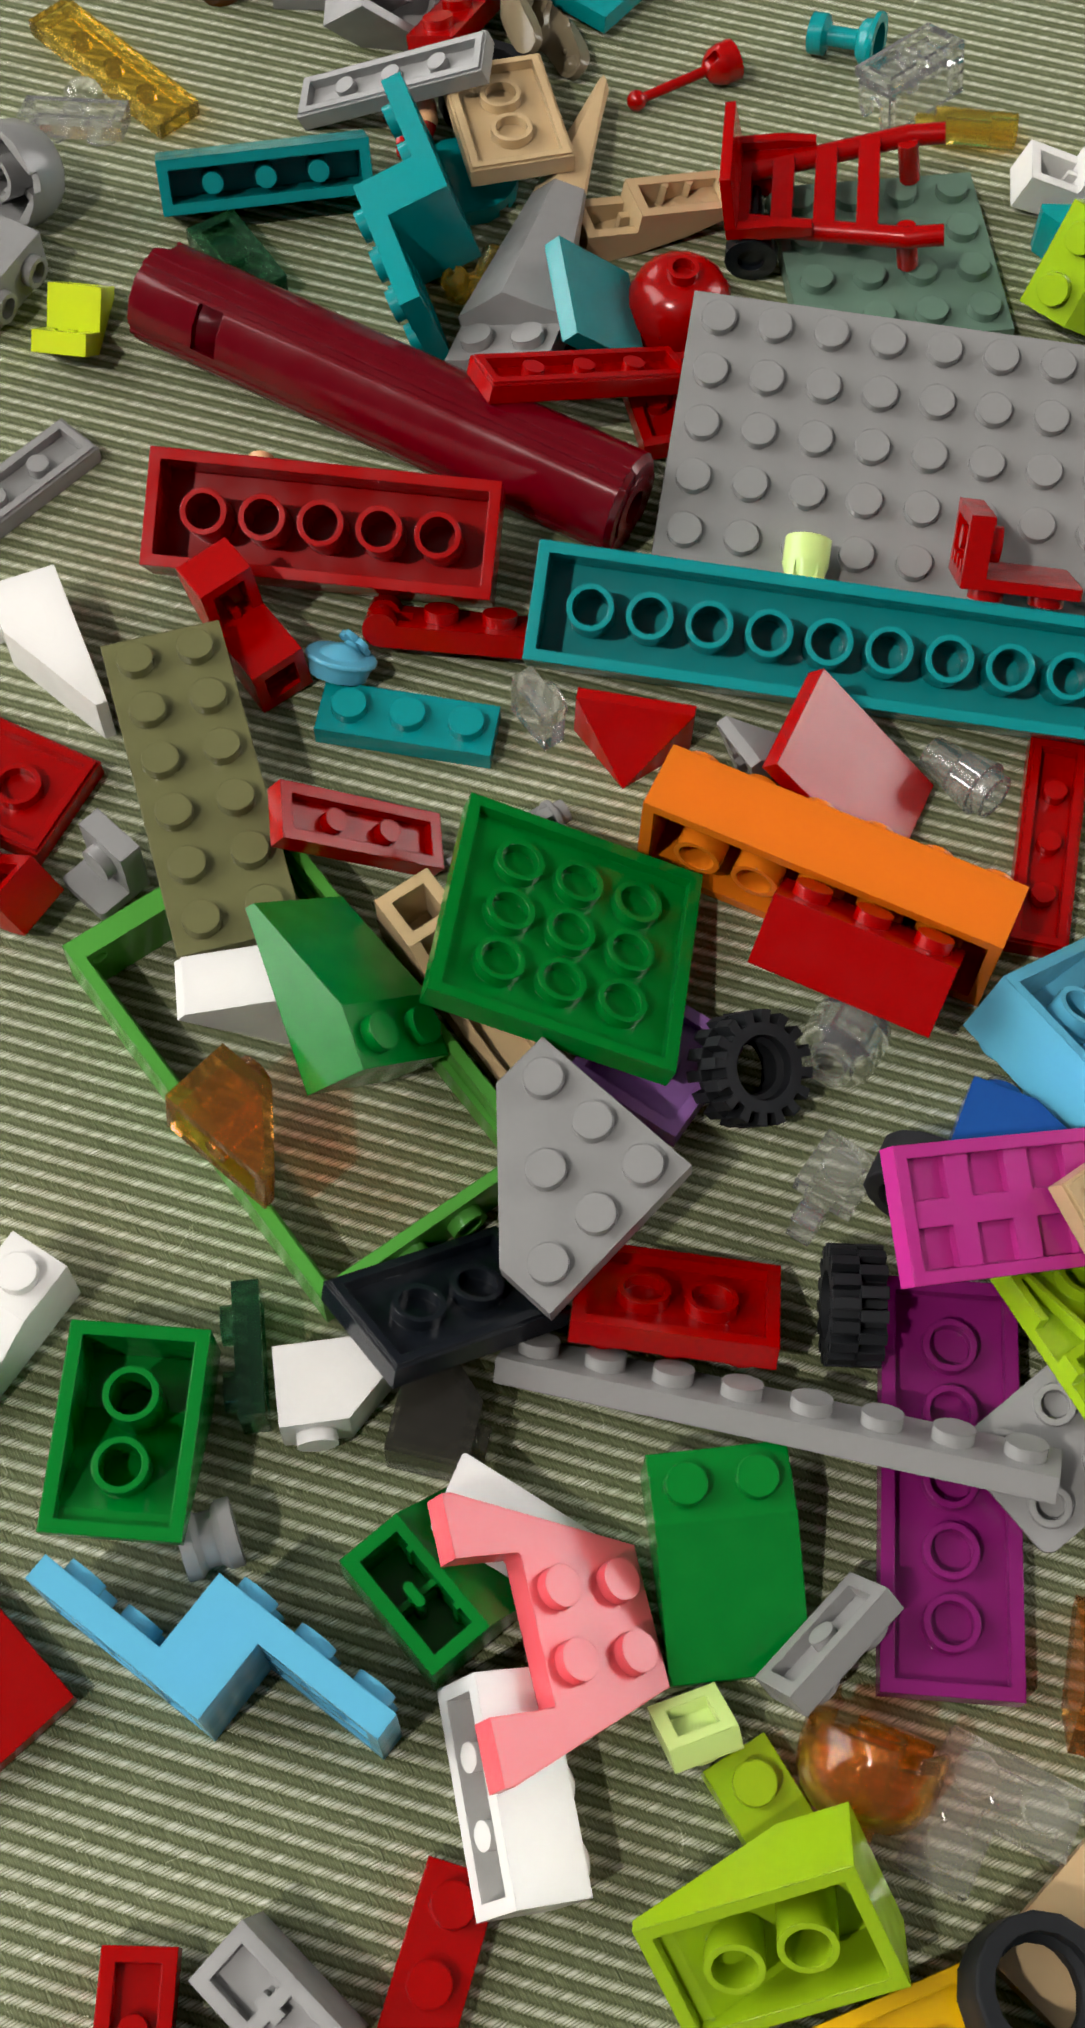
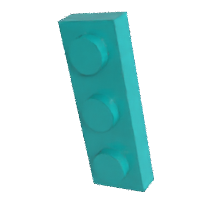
M326 682L314 726L315 742L490 769L501 720V706L364 685L344 686Z

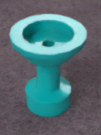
M880 10L876 13L875 17L865 19L859 29L833 25L830 13L815 11L811 16L807 29L806 52L807 54L824 56L828 47L853 50L857 63L865 67L867 75L874 76L880 67L888 34V15L885 11Z

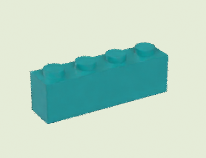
M363 129L155 153V165L164 217L354 196L356 193L353 186L373 176L369 137Z

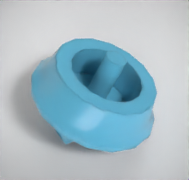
M349 629L342 630L338 635L344 642L316 641L308 644L304 652L308 657L310 673L318 679L337 685L359 686L364 684L370 672L378 664L375 656L368 649V644Z

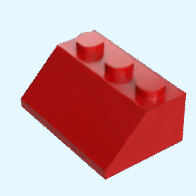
M798 877L796 881L786 878L774 892L747 962L929 1038L966 951L954 947V939L939 930L919 927L915 931L893 922L894 915L878 905L858 902L855 906L832 896L833 890L822 882L806 877Z

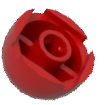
M670 251L653 257L640 268L629 287V306L635 324L641 333L643 347L670 346L675 353L685 351L694 291L731 295L730 285L718 265L707 257L690 251Z

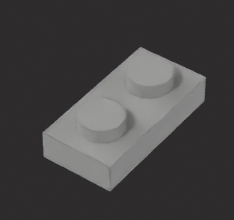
M849 1572L754 1678L770 1697L808 1717L817 1706L824 1704L835 1694L840 1680L865 1652L875 1648L884 1639L888 1626L904 1607L887 1587Z

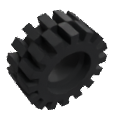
M770 1009L733 1012L712 1018L706 1022L709 1029L697 1032L693 1039L702 1045V1048L689 1049L687 1060L697 1062L698 1067L697 1071L686 1072L688 1083L699 1082L701 1089L691 1095L696 1104L710 1103L703 1112L710 1120L721 1119L720 1125L728 1128L768 1127L786 1122L784 1116H794L801 1109L794 1100L807 1099L810 1088L801 1085V1079L813 1078V1066L802 1067L801 1058L810 1056L811 1052L808 1044L796 1045L795 1041L803 1033L797 1025L785 1027L789 1019L781 1013L771 1014ZM746 1044L751 1045L755 1049L762 1065L761 1083L754 1094L748 1093L743 1088L737 1072L738 1056L741 1048Z
M826 1243V1246L823 1248V1258L820 1261L821 1277L818 1278L819 1300H817V1312H819V1320L817 1322V1334H820L818 1342L819 1353H821L820 1360L821 1364L825 1367L875 1369L882 1367V1361L884 1362L886 1355L885 1346L888 1343L887 1324L890 1321V1311H888L890 1287H887L889 1267L886 1265L887 1255L886 1251H883V1245Z

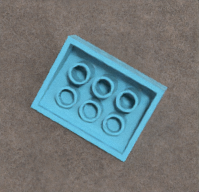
M1082 938L1004 975L963 1024L966 1030L979 1042L982 1051L1004 1069L1022 1089L1023 1094L1037 1099L1067 1129L1085 1127V938Z

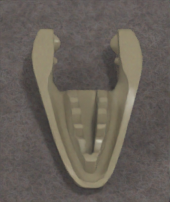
M500 0V18L503 27L518 53L528 55L535 54L539 50L549 58L558 73L564 78L576 81L581 77L590 62V54L584 38L570 18L553 6L551 0Z

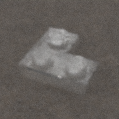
M954 1724L948 1730L893 1866L960 1902L967 1901L993 1834L1057 1867H1061L1066 1864L1085 1813V1791Z

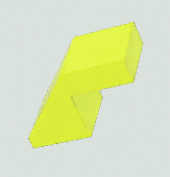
M66 281L47 282V327L31 329V352L77 357L100 355L114 301L115 286Z

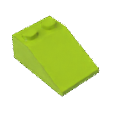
M849 1801L776 1823L632 1922V1933L681 2028H769L911 1987L904 1919Z

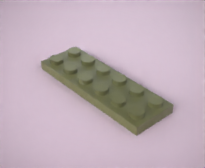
M219 620L100 646L178 960L184 956L257 945L245 908L253 903L297 899L283 849L271 847L268 795Z

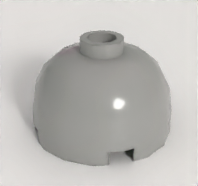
M17 118L0 119V215L34 228L46 221L62 202L65 191L64 166L55 145L38 126Z

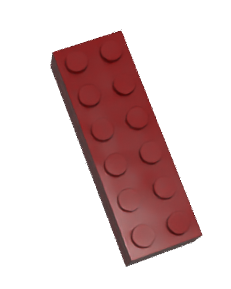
M150 445L139 565L153 574L178 576L176 567L226 537L251 566L257 585L373 597L379 594L394 595L402 600L432 603L446 602L461 606L491 608L495 605L506 491L503 481Z

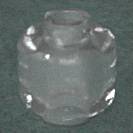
M827 996L817 1005L802 1028L801 1032L803 1035L798 1038L797 1045H809L811 1055L802 1057L801 1061L804 1067L813 1066L814 1080L828 1087L850 1088L865 1083L874 1073L889 1048L892 1031L888 1021Z

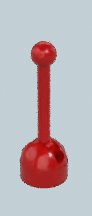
M730 38L720 41L706 50L700 68L647 91H631L627 96L628 107L632 111H641L648 101L704 77L710 83L719 86L728 85L742 79L744 76V65L737 45Z

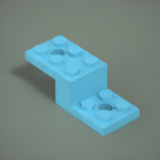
M45 1554L25 1577L55 1611L214 1741L218 1739L271 1670L382 1759L385 1760L402 1737L396 1714L398 1707L393 1703L396 1698L394 1694L362 1669L352 1679L339 1668L341 1662L334 1656L337 1650L324 1637L302 1622L295 1632L282 1623L285 1618L276 1610L279 1604L247 1577H244L235 1586L219 1573L167 1638L162 1636L163 1631L131 1604H128L121 1614L112 1609L118 1600L106 1590L107 1586L74 1558L63 1569Z

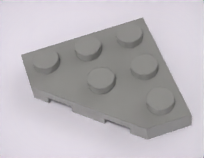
M541 1037L496 1083L499 1269L502 1276L552 1321L692 1174V1165L544 1037Z

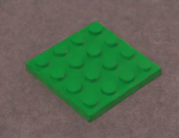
M471 792L461 816L419 1003L534 1042L544 1037L558 1050L667 1086L677 1071L703 875Z

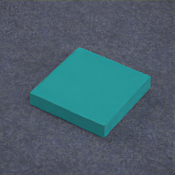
M560 235L545 244V253L562 342L578 350L643 347L641 333L635 324L629 306V287L631 285L629 273Z

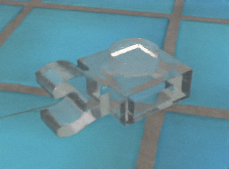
M829 1129L795 1178L792 1188L805 1195V1197L791 1216L790 1220L792 1222L785 1233L808 1247L831 1212L848 1222L867 1194L863 1183L876 1157Z

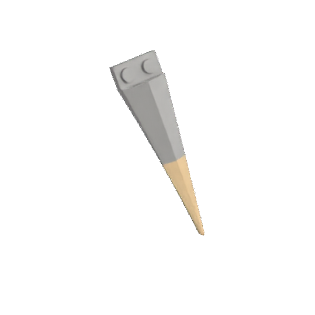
M604 75L598 80L567 133L575 154V171L541 176L458 316L461 327L445 358L446 362L467 371L470 355L562 351L565 349L566 343L562 342L545 253V244L560 235L579 246L591 168L609 92L607 79Z

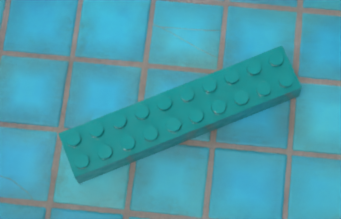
M539 539L522 660L526 666L787 704L794 703L809 672L824 668L870 716L1029 739L1035 737L1085 745V616Z

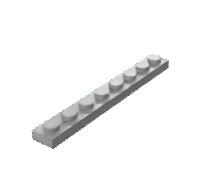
M550 1333L502 1349L496 1356L493 1383L1056 1505L1061 1478L1063 1449L1050 1447L1047 1441L1035 1435L1027 1433H1011L1006 1437L979 1432L972 1424L960 1419L938 1418L934 1422L905 1416L902 1410L889 1404L867 1403L862 1407L834 1401L830 1394L817 1389L798 1388L790 1392L766 1387L760 1379L746 1374L733 1373L718 1377L695 1372V1368L692 1365L680 1360L662 1359L652 1363L628 1358L627 1353L621 1349H599L593 1346L586 1349L562 1344L557 1336Z

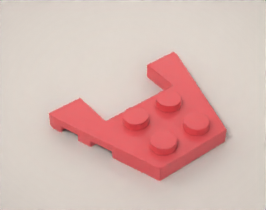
M451 1492L441 1493L427 1502L440 1567L505 1562L537 1701V1711L490 1717L474 1725L489 1796L500 1794L516 1787L670 1688L633 1544Z

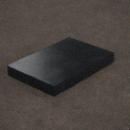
M497 1226L324 1281L321 1297L324 1304L392 1389L568 1326L571 1307L567 1305L551 1321L502 1276L499 1269V1228Z

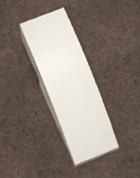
M1031 139L1010 168V207L1039 215L1042 204H1072L1075 198L1085 199V146L1076 156Z

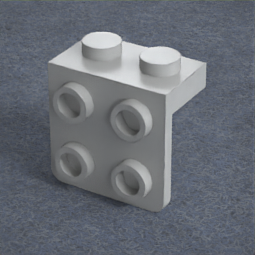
M1046 1365L980 1421L975 1428L979 1432L1003 1437L1011 1433H1027L1044 1439L1050 1447L1063 1449L1061 1478L1056 1505L987 1490L1040 1551L1054 1553L1085 1527V1420L1051 1369Z

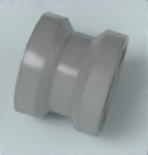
M228 1496L213 1500L207 1510L197 1513L191 1512L184 1546L178 1545L190 1582L204 1579L210 1569L221 1565L231 1569L246 1565L239 1531Z

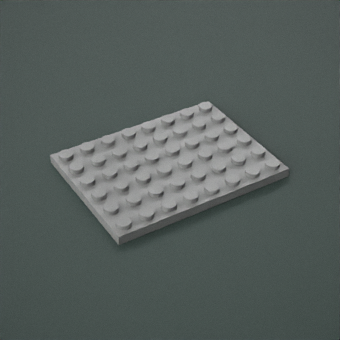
M694 291L652 555L783 573L782 558L786 535L793 532H812L824 535L832 540L829 569L824 579L970 599L967 597L968 589L959 588L948 566L960 497L981 499L987 503L997 516V526H1004V543L999 562L1064 569L1083 588L1082 601H1065L1064 607L1061 610L1030 606L1027 604L1028 596L1004 594L1003 602L998 604L1085 616V345Z

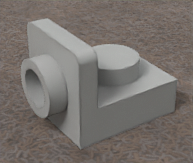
M97 808L78 823L87 849L82 852L84 859L64 875L63 881L71 893L97 917L105 920L146 888L150 881L140 846Z

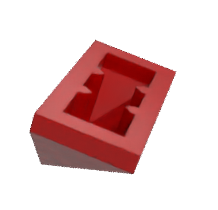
M578 687L574 731L623 789L662 766L673 744L688 750L690 749L697 706Z

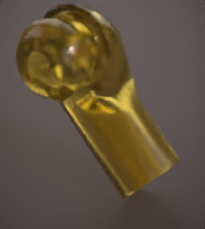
M494 244L484 246L481 251L482 256L479 257L475 270L467 273L466 269L459 265H456L455 272L450 267L443 272L440 285L446 291L445 296L449 301L458 305H465L498 251L499 246Z

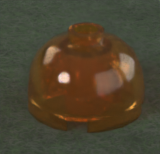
M817 1706L804 1719L795 1761L799 1784L813 1807L822 1810L849 1801L869 1845H871L874 1834L900 1836L915 1830L934 1809L944 1787L952 1758L948 1754L933 1757L936 1745L899 1727L861 1714L859 1715L858 1722H851L850 1726L838 1724L835 1721L839 1708Z

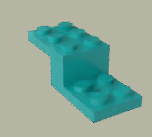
M399 71L381 81L389 100V104L381 107V110L394 138L396 139L403 135L405 141L396 145L402 162L353 186L361 209L353 212V215L366 243L369 244L374 241L376 244L368 254L381 282L384 283L390 280L391 284L387 286L388 290L384 291V295L396 321L400 323L406 319L409 323L403 325L410 345L445 361L450 346L425 284L481 257L482 254L436 144Z

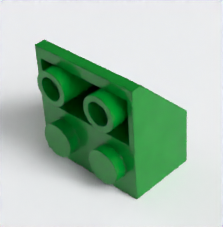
M447 1487L394 1514L339 1560L344 1579L434 1690L518 1619L507 1576L485 1563L440 1567L427 1502L439 1494L445 1493Z

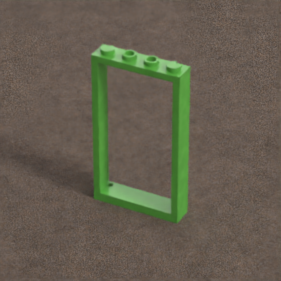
M283 849L294 892L299 899L340 896L306 853ZM159 886L62 945L71 972L328 1323L335 1316L321 1300L323 1282L327 1281V1279L106 981L173 939ZM440 1021L441 1033L449 1055L430 1064L497 1147L496 1090ZM498 1166L336 1277L444 1243L451 1237L456 1239L474 1233L486 1221V1213L498 1206Z

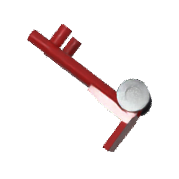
M736 101L725 102L719 183L726 240H728L726 242L724 259L727 270L735 277L743 280H757L768 276L773 272L777 264L778 246L775 239L895 248L898 269L904 272L914 270L918 266V248L944 246V223L916 225L912 220H901L896 225L879 224L881 153L898 149L899 180L903 185H914L920 180L919 146L946 144V121L905 124L817 145V134L772 133L742 136ZM858 159L856 222L837 221L838 163ZM815 168L813 218L793 217L795 173ZM771 194L770 215H765V198Z

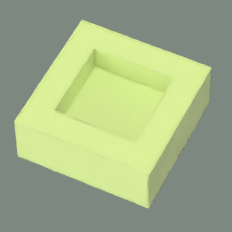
M715 1682L647 1707L652 1729L675 1774L696 1766L709 1764L717 1758L744 1749L739 1724Z

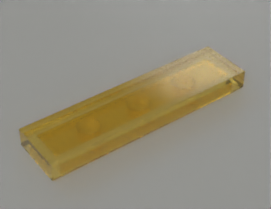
M60 0L28 20L31 34L160 139H163L200 115L198 100L73 0Z

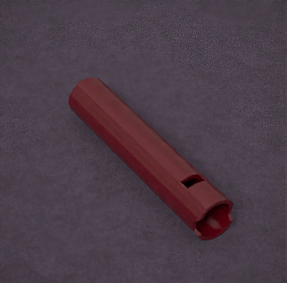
M177 242V246L172 249L153 248L150 254L143 260L134 278L128 298L127 311L130 333L139 341L428 474L503 481L506 491V510L582 545L619 550L628 541L630 533L644 513L652 491L655 474L654 459L651 453L538 402L488 404L467 375L466 370L181 242Z

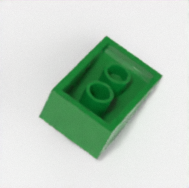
M342 896L253 903L245 908L307 1096L395 1080L449 1055L441 1033V1024L433 1007L419 1003L422 986Z
M71 1319L36 1528L38 1534L184 1546L212 1421L221 1351L211 1330Z
M761 1442L645 1455L640 1480L666 1673L670 1685L669 1689L707 1685L712 1682L724 1683L755 1679L754 1677L808 1619L798 1509L787 1446Z

